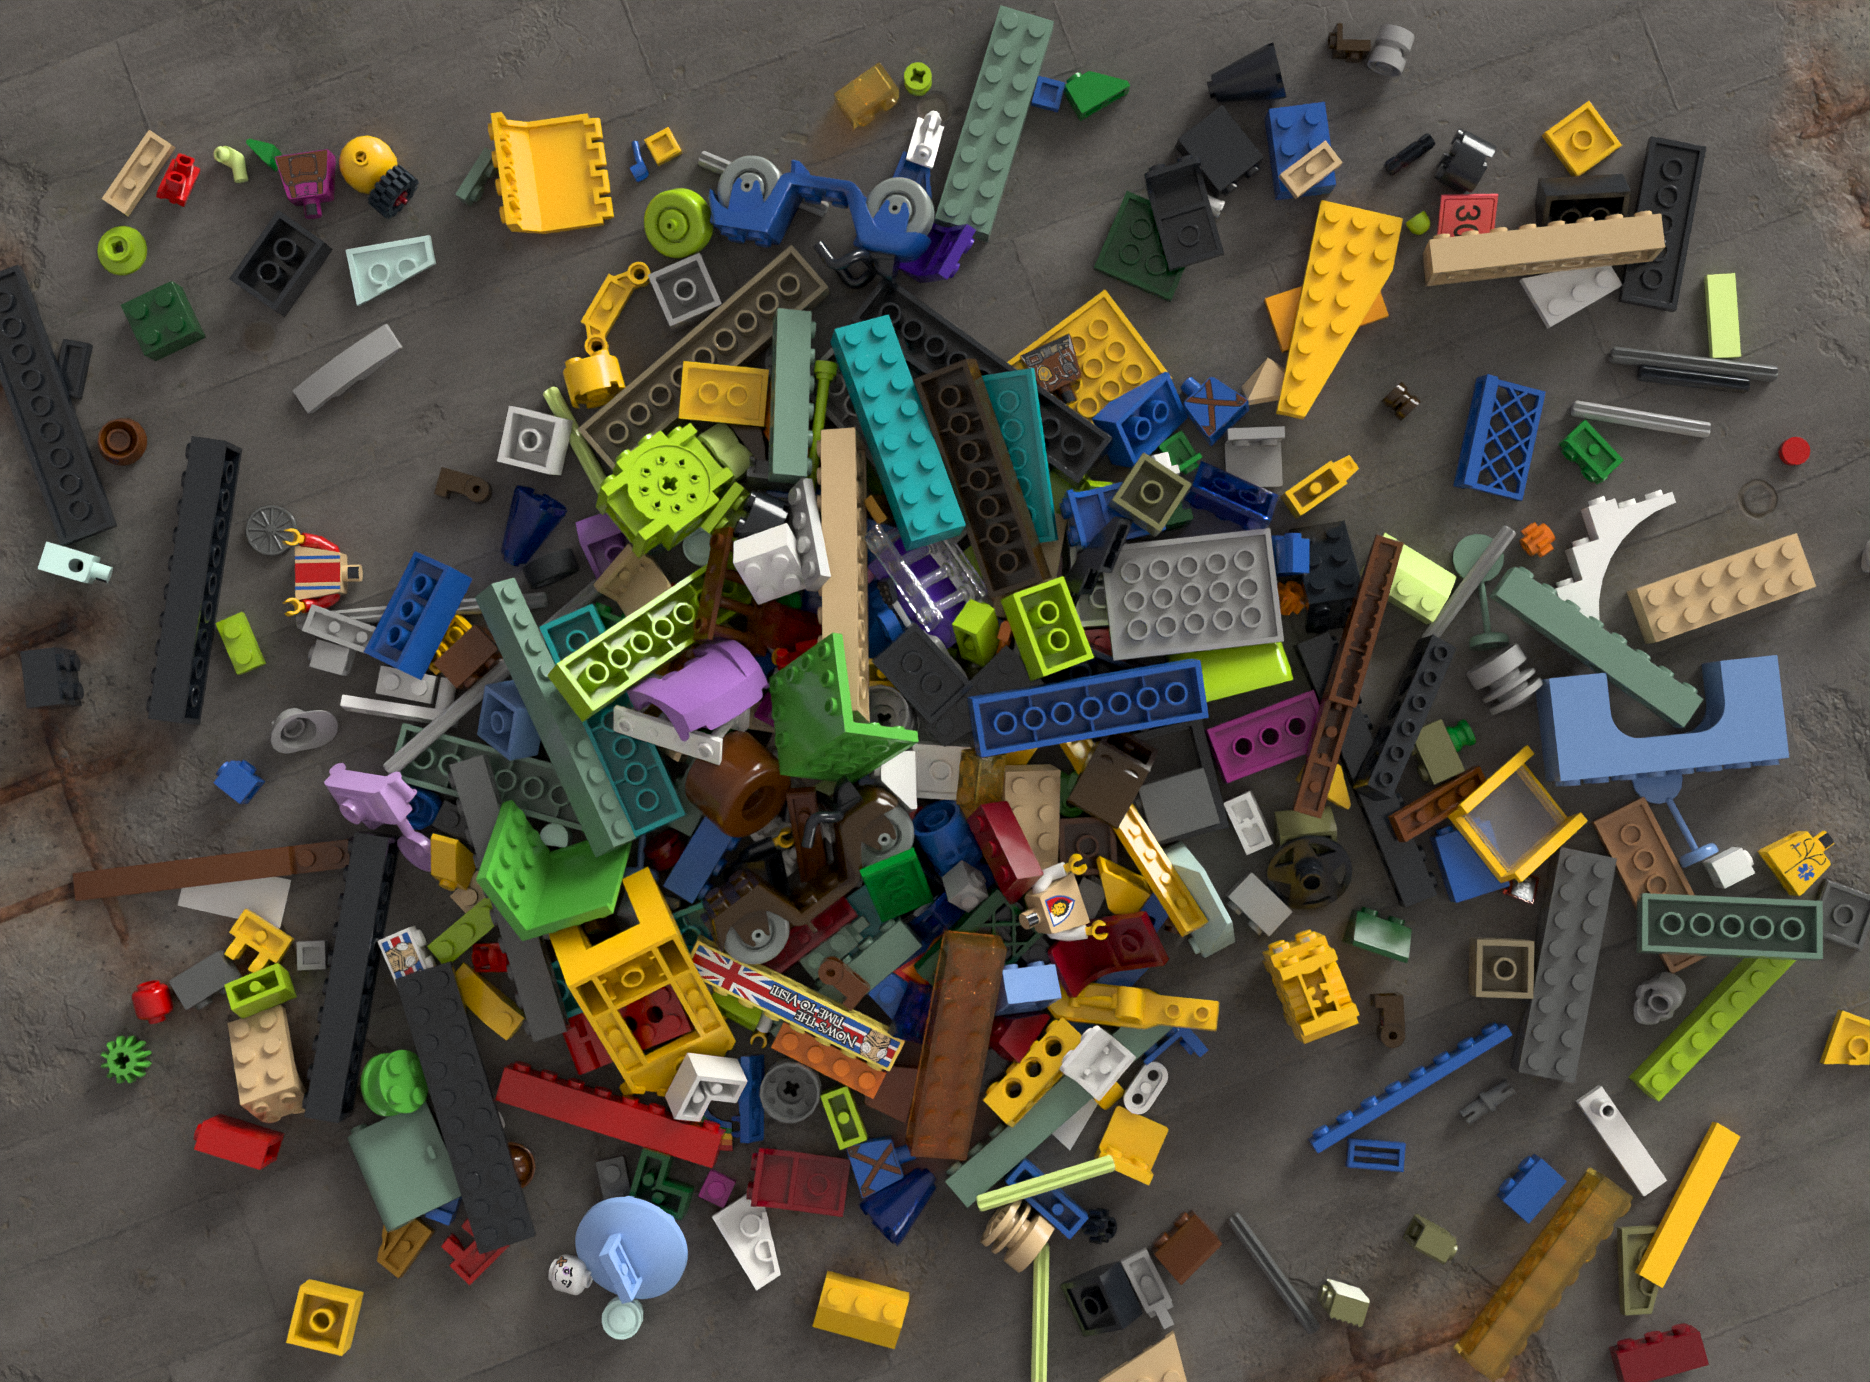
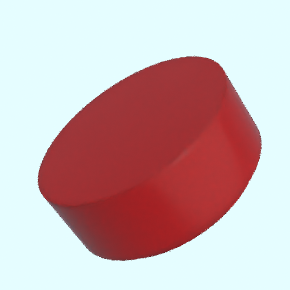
M1800 437L1789 438L1782 442L1779 447L1780 459L1789 466L1804 463L1810 455L1809 444Z

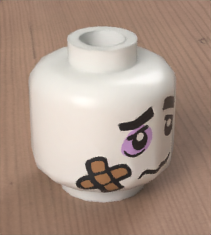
M563 1254L559 1259H555L549 1269L548 1278L549 1281H552L553 1288L572 1295L582 1293L585 1288L590 1287L593 1280L590 1275L591 1271L586 1269L585 1263L573 1255Z

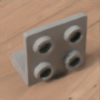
M1285 426L1228 428L1225 431L1224 452L1227 489L1270 488L1283 485L1281 441L1285 438Z

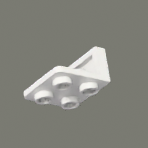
M1096 1025L1093 1028L1087 1029L1081 1036V1042L1075 1050L1069 1051L1063 1057L1060 1071L1078 1082L1096 1100L1100 1101L1136 1059V1056L1112 1035Z

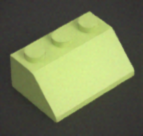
M1384 533L1382 535L1384 537L1397 540L1392 536L1388 535L1387 533ZM1404 544L1387 601L1426 625L1433 623L1448 600L1457 577ZM1365 565L1363 566V568L1361 569V571H1360V573H1359V574H1360V577L1362 576V573H1363V570H1364Z

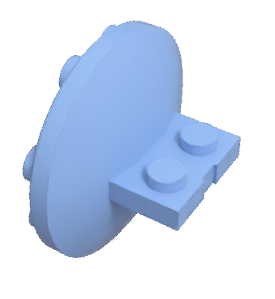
M632 1196L615 1197L597 1203L584 1215L576 1232L575 1245L578 1258L585 1263L586 1269L591 1271L590 1275L593 1280L604 1289L618 1295L622 1304L632 1302L633 1299L654 1298L668 1292L678 1283L687 1265L688 1249L686 1240L673 1216L652 1203Z

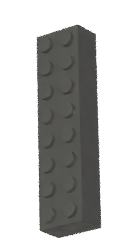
M1559 847L1550 855L1534 938L1533 999L1523 998L1510 1068L1517 1072L1575 1083L1617 858Z

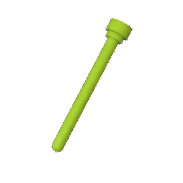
M823 360L815 361L814 366L818 388L812 427L813 442L809 450V458H812L811 475L806 477L812 479L815 493L817 468H819L820 457L817 454V440H821V430H824L829 384L833 381V377L837 375L838 367L837 363Z

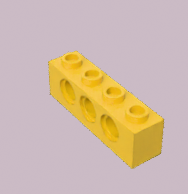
M1063 1017L1059 1021L1054 1020L1046 1028L1045 1032L1047 1034L1040 1041H1034L1020 1063H1012L1006 1070L1007 1075L1000 1083L998 1081L993 1083L986 1091L987 1096L983 1101L1012 1128L1064 1075L1060 1071L1063 1057L1069 1051L1075 1050L1081 1042L1082 1035ZM1060 1043L1062 1046L1060 1054L1054 1057L1050 1056V1047L1053 1044ZM1035 1064H1041V1073L1037 1077H1030V1068ZM1020 1084L1022 1087L1021 1094L1017 1098H1011L1010 1089L1014 1085Z

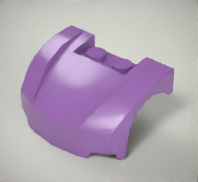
M713 637V640L706 641L693 649L696 658L684 663L685 668L679 672H670L661 679L648 677L626 690L635 711H640L651 703L658 706L667 715L682 741L689 739V732L701 727L713 730L746 711L763 697L761 689L763 687L767 689L770 686L758 662L737 641Z

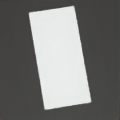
M269 877L182 888L178 906L236 919L240 917L244 909L248 908L277 928H280L291 880Z

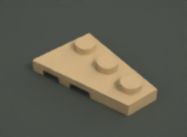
M1171 1331L1165 1335V1338L1153 1346L1150 1345L1141 1354L1129 1362L1126 1361L1098 1381L1187 1382L1174 1332Z

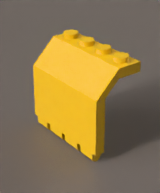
M502 112L491 113L492 123H488V133L490 140L495 141L496 151H492V161L494 168L499 170L500 178L495 179L498 196L503 198V206L499 207L502 224L506 223L511 232L548 234L603 226L604 220L614 218L611 197H600V195L611 193L608 171L597 170V168L607 166L604 143H593L595 140L603 139L600 118L589 119V115L586 113L522 122L507 120Z

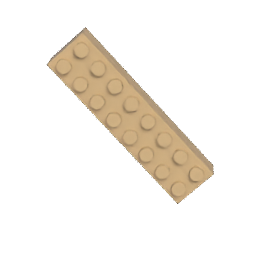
M1642 211L1635 213L1634 217L1623 218L1622 214H1614L1605 217V220L1594 221V218L1588 217L1578 219L1576 223L1565 224V221H1554L1548 223L1546 227L1536 228V224H1526L1520 226L1519 230L1508 231L1506 227L1491 229L1490 233L1479 234V231L1472 230L1463 232L1461 236L1450 237V234L1435 235L1433 239L1429 240L1423 252L1426 286L1650 262L1665 248L1661 214H1652V211Z

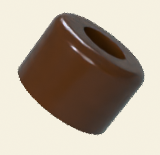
M737 731L726 734L722 738V761L720 765L698 758L695 760L686 778L685 793L689 802L722 833L730 837H745L761 830L777 816L787 800L786 791L788 788H791V776L780 775L778 758L756 738L747 732Z

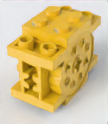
M1310 929L1295 934V940L1290 942H1284V940L1276 941L1268 945L1269 950L1262 952L1265 958L1263 963L1266 971L1271 974L1272 982L1277 989L1276 993L1283 1004L1284 1018L1286 1023L1291 1026L1296 1039L1306 1044L1359 1023L1356 1017L1360 1015L1357 1006L1351 1001L1347 986L1336 963V960H1338L1334 948L1329 947L1325 935L1315 931L1311 932Z

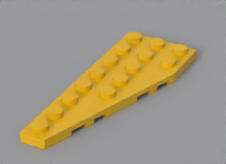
M1324 200L1320 201L1276 414L1302 420L1305 418L1393 271L1403 218Z

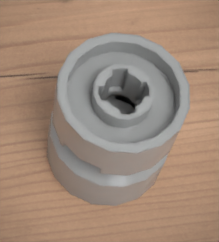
M1382 25L1375 40L1377 47L1372 49L1367 66L1372 71L1384 76H1401L1407 61L1404 55L1409 54L1415 39L1414 34L1400 26Z

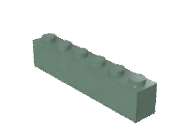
M777 308L773 317L768 482L796 484L802 477L806 478L807 475H811L812 458H808V448L812 447L813 431L808 430L809 420L813 418L814 405L809 403V393H813L814 376H810V366H813L815 361V349H811V339H814L816 332V322L811 321L812 311Z
M897 916L894 920L892 918L883 922L879 927L880 932L873 938L870 935L858 944L859 950L852 956L847 954L841 958L844 963L870 984L869 991L922 947V940L901 916ZM820 978L815 981L816 987L813 990L842 1003L845 995L833 985H826ZM779 1019V1021L772 1020L773 1024L770 1032L775 1038L784 1022L782 1019Z

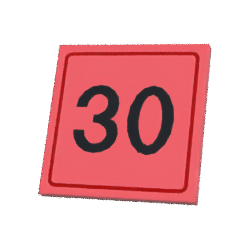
M1498 194L1441 195L1437 235L1450 234V237L1461 236L1463 232L1472 230L1479 231V234L1490 233V230L1495 227Z

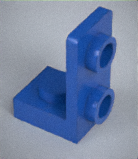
M1173 1027L1159 1043L1156 1042L1151 1046L1141 1059L1147 1066L1180 1036L1183 1039L1179 1043L1190 1055L1195 1052L1201 1057L1208 1049L1191 1029Z

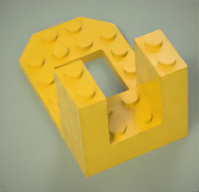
M646 867L622 879L640 924L593 947L581 925H574L548 934L569 990L632 1093L644 1094L645 1091L657 1092L658 1096L665 1097L687 1052L724 1057L727 1050L733 1048L736 1040L691 958L663 893L650 869ZM671 984L696 1030L645 1055L618 1009Z

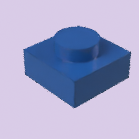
M1038 76L1031 106L1058 112L1066 83Z

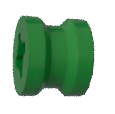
M1465 719L1457 721V724L1453 727H1445L1457 753L1466 745L1472 746L1476 744L1474 733Z

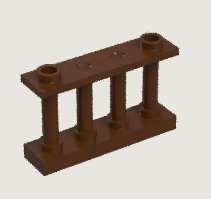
M734 528L714 529L709 542L710 553L698 614L693 624V641L713 640V635L741 643L753 657L766 656L776 599L758 605L753 596L750 604L721 596L724 579L744 586L746 584L738 571L727 568L729 552L734 550V540H732ZM719 607L746 615L748 619L745 632L716 624Z

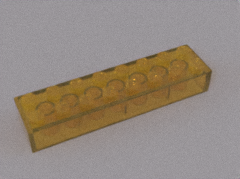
M1589 1167L1454 1346V1349L1467 1363L1492 1382L1504 1377L1509 1370L1510 1361L1515 1355L1518 1356L1524 1351L1528 1337L1532 1332H1537L1542 1327L1544 1316L1550 1309H1554L1559 1304L1562 1292L1567 1286L1574 1284L1579 1276L1578 1271L1583 1264L1593 1259L1596 1254L1595 1248L1601 1240H1605L1611 1235L1614 1229L1613 1224L1619 1216L1623 1217L1631 1207L1630 1202L1633 1197L1609 1178Z

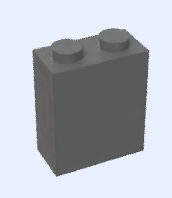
M1204 768L1194 769L1144 784L1134 799L1137 811L1142 810L1144 822L1157 842L1220 823Z

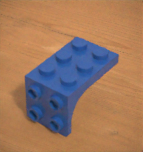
M1122 482L1082 492H1073V489L1065 492L1062 503H1059L1063 520L1068 519L1070 527L1067 531L1070 547H1075L1077 553L1083 552L1092 539L1115 516L1124 517L1107 506ZM1132 522L1125 541L1150 535V533Z

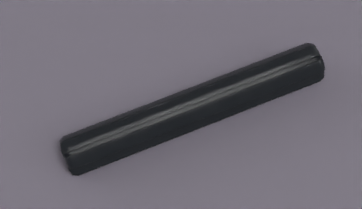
M1641 365L1637 371V379L1644 382L1742 394L1748 392L1750 388V379L1747 377Z

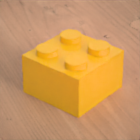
M308 1279L299 1288L286 1343L343 1356L351 1348L364 1292Z

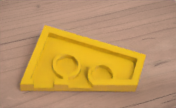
M1838 1009L1819 1063L1870 1065V1020Z

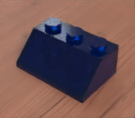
M1201 461L1191 481L1192 485L1186 492L1184 501L1189 502L1194 508L1207 510L1215 514L1219 519L1229 520L1248 531L1266 529L1269 526L1279 495Z

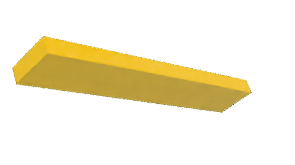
M1712 1122L1635 1271L1636 1274L1661 1288L1664 1287L1740 1139L1739 1135L1717 1122Z

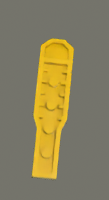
M1060 979L1058 981L1062 998L1047 1007L1058 1020L1063 1017L1066 1021L1144 1030L1160 1025L1217 1031L1219 1012L1218 1001L1164 996L1146 988L1090 983L1076 998H1069Z

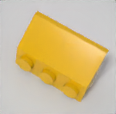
M827 1270L812 1327L895 1349L909 1302V1292Z

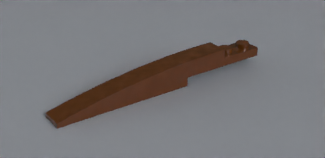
M1375 535L1306 750L1305 756L1307 758L1292 811L1318 819L1322 817L1353 708H1356L1403 549V542Z
M350 839L72 873L75 901L341 869L349 865L351 854L348 853V843Z

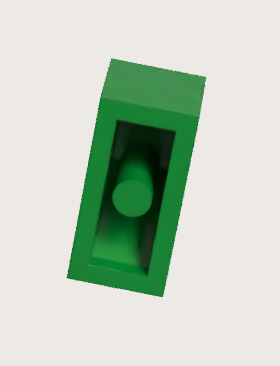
M1088 71L1083 75L1079 72L1067 79L1063 93L1078 119L1082 121L1127 95L1130 84L1127 80Z

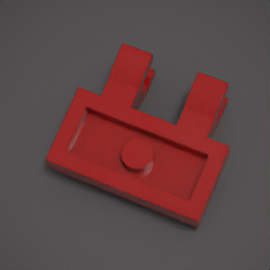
M467 1218L461 1227L474 1237L469 1219ZM453 1233L441 1245L454 1258L449 1266L469 1286L510 1246L507 1245L479 1255L475 1239L464 1248L460 1240Z

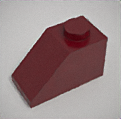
M1041 1012L997 1016L989 1025L988 1031L982 1039L1002 1059L1020 1063L1048 1022L1050 1016Z

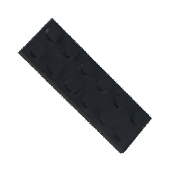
M1654 136L1648 139L1635 213L1652 211V214H1661L1665 248L1653 261L1625 264L1618 302L1668 312L1677 310L1706 146Z

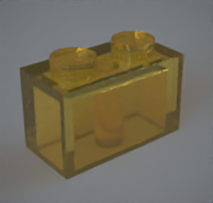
M880 62L834 93L835 103L854 129L859 125L861 127L868 125L873 121L876 113L882 109L884 111L889 110L898 102L897 99L899 98V88Z
M975 748L961 750L956 792L957 805L973 813L981 804L1001 801L1006 763L1005 753L980 757L976 755Z

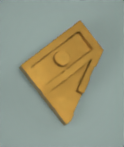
M419 1217L415 1218L413 1222L387 1233L383 1225V1242L379 1247L377 1262L397 1278H402L436 1230Z

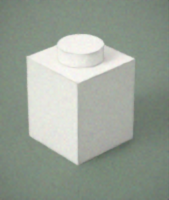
M1731 847L1703 862L1714 886L1717 888L1725 889L1755 874L1752 865H1754L1752 857L1746 850L1738 847Z

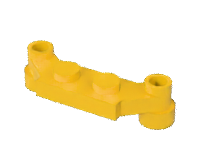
M634 262L629 266L628 271L616 276L608 274L581 320V323L586 326L587 339L585 341V350L590 356H592L595 347L598 345H602V350H609L606 337L633 291L650 283L648 275L651 274V271L645 263ZM639 274H645L643 279H637V276Z

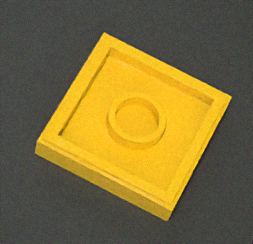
M1590 101L1583 104L1542 135L1572 177L1583 175L1622 146Z

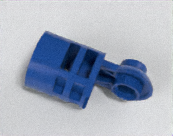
M945 799L936 801L918 812L912 820L914 836L922 850L926 852L929 862L933 864V868L939 876L943 877L963 860L982 872L986 879L985 885L987 889L992 883L995 885V878L990 867L980 862L983 853L970 829L964 812L956 801Z

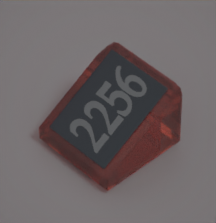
M1529 875L1520 883L1516 879L1509 880L1510 886L1505 887L1502 894L1533 905L1540 878Z

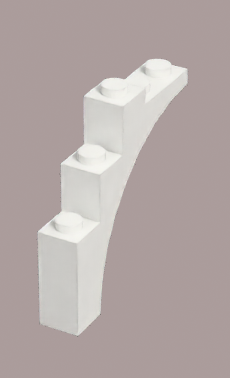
M1662 490L1646 494V500L1636 503L1635 498L1617 505L1615 498L1606 501L1604 496L1588 501L1589 507L1582 509L1581 513L1589 537L1573 541V548L1565 550L1575 583L1573 578L1556 582V596L1564 601L1568 599L1581 608L1579 612L1586 617L1593 616L1599 620L1601 585L1610 558L1621 541L1638 523L1655 511L1676 503L1673 492L1663 495Z

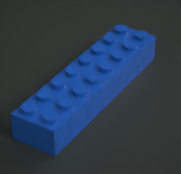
M1186 659L967 697L976 755L980 757L1209 718L1201 662L1197 659Z

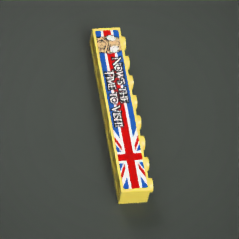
M700 934L690 952L691 958L703 981L712 985V989L723 996L730 994L739 998L738 1002L743 1006L751 1009L755 1006L763 1010L764 1015L772 1020L779 1021V1019L790 1023V1028L804 1034L805 1031L816 1036L815 1039L826 1046L833 1044L841 1048V1052L844 1055L856 1059L858 1056L866 1060V1064L877 1071L884 1069L890 1072L905 1043V1034L854 1009L850 1011L842 1003L762 964L741 963L732 958L725 948H723V953H721L715 941H711Z

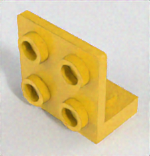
M1118 1105L1113 1112L1094 1157L1097 1159L1111 1155L1115 1164V1171L1149 1185L1153 1178L1151 1169L1168 1133V1128L1142 1115L1131 1113L1128 1109Z

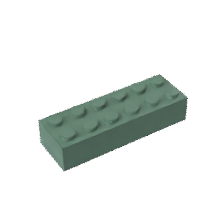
M1642 893L1637 896V953L1798 961L1822 960L1823 901Z

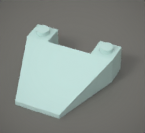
M1178 840L1163 848L1162 850L1209 921L1205 926L1190 933L1192 938L1188 939V942L1194 953H1201L1206 958L1234 943L1233 922L1204 868L1182 841Z

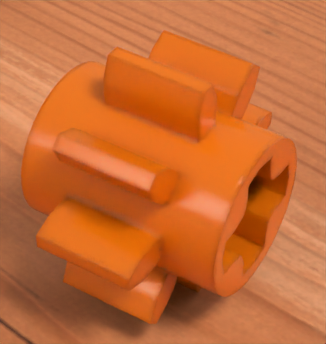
M1534 522L1521 530L1524 537L1519 542L1529 556L1532 557L1537 554L1541 558L1554 549L1551 543L1555 541V536L1546 524L1542 523L1537 526Z
M1288 581L1285 585L1279 582L1277 588L1281 614L1290 615L1293 611L1298 615L1305 606L1302 586L1294 581Z

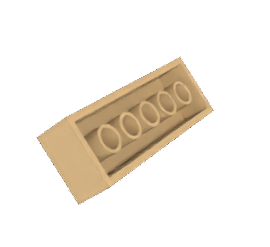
M1795 533L1627 591L1645 644H1650L1816 587L1798 535Z

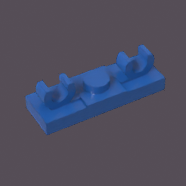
M764 1054L741 1056V1058L737 1059L748 1082L738 1099L740 1115L732 1117V1121L740 1123V1131L732 1132V1136L735 1138L740 1137V1143H752L764 1140V1108L760 1100V1086L764 1079Z

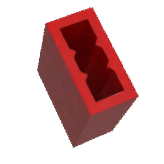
M220 1113L197 1126L193 1138L196 1141L194 1150L261 1170L277 1160L285 1133Z

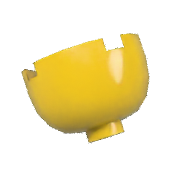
M368 135L359 136L347 142L341 150L339 157L340 172L345 181L357 192L370 194L371 190L375 189L374 185L376 182L381 180V176L386 175L389 169L392 170L393 166H397V158L391 148L382 140Z

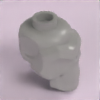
M1660 972L1650 980L1644 981L1639 985L1636 990L1638 1000L1634 1004V1017L1636 1021L1641 1024L1652 1025L1657 1024L1659 1020L1665 1021L1672 1018L1674 1011L1682 1004L1686 995V986L1682 979L1670 972Z

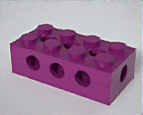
M1314 690L1304 692L1204 730L1223 783L1232 782L1306 754L1320 707ZM1292 719L1297 720L1300 724V731L1296 735L1292 734L1289 730V723ZM1265 729L1271 730L1274 734V740L1270 745L1262 740V733ZM1239 739L1245 740L1248 745V749L1243 755L1239 754L1235 749V744Z

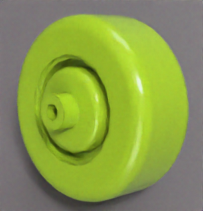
M675 188L661 192L650 201L644 215L646 236L651 245L659 253L667 257L684 258L694 255L708 244L712 236L711 210L706 201L692 190Z

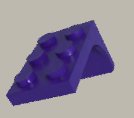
M933 223L927 235L931 240L927 251L914 262L900 263L899 270L919 283L952 278L959 269L960 264L958 261L963 253L966 254L974 243L972 236L976 230L968 224L943 227Z

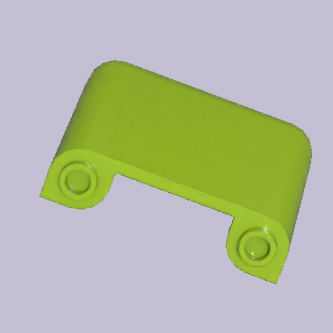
M1282 642L1165 655L1167 663L1186 659L1200 660L1206 702L1294 680Z

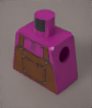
M328 149L276 156V164L288 200L294 206L304 207L306 219L321 218L320 203L334 200L335 156Z

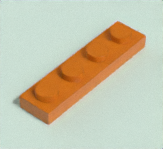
M783 1022L771 1046L772 1049L874 1099L886 1075V1071H877L869 1067L866 1061L858 1057L856 1059L844 1055L840 1048L832 1044L830 1046L823 1045L815 1039L816 1036L806 1031L804 1034L790 1028V1023Z

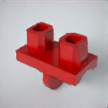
M181 153L177 155L176 159H172L157 190L156 197L160 199L166 198L170 203H177L184 207L200 175V168L194 166L195 159Z

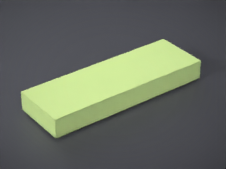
M1735 273L1706 275L1704 283L1709 356L1715 359L1741 357Z

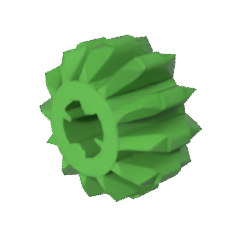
M124 1035L118 1036L116 1042H108L106 1046L109 1051H104L101 1054L103 1058L107 1059V1062L101 1064V1067H109L110 1069L106 1077L112 1078L116 1076V1083L119 1084L125 1080L128 1083H133L137 1077H144L146 1075L144 1068L150 1067L152 1064L145 1059L146 1056L152 1053L150 1050L143 1051L146 1042L142 1040L137 1043L136 1036L134 1035L129 1036L127 1039ZM129 1056L130 1062L124 1063L123 1057Z

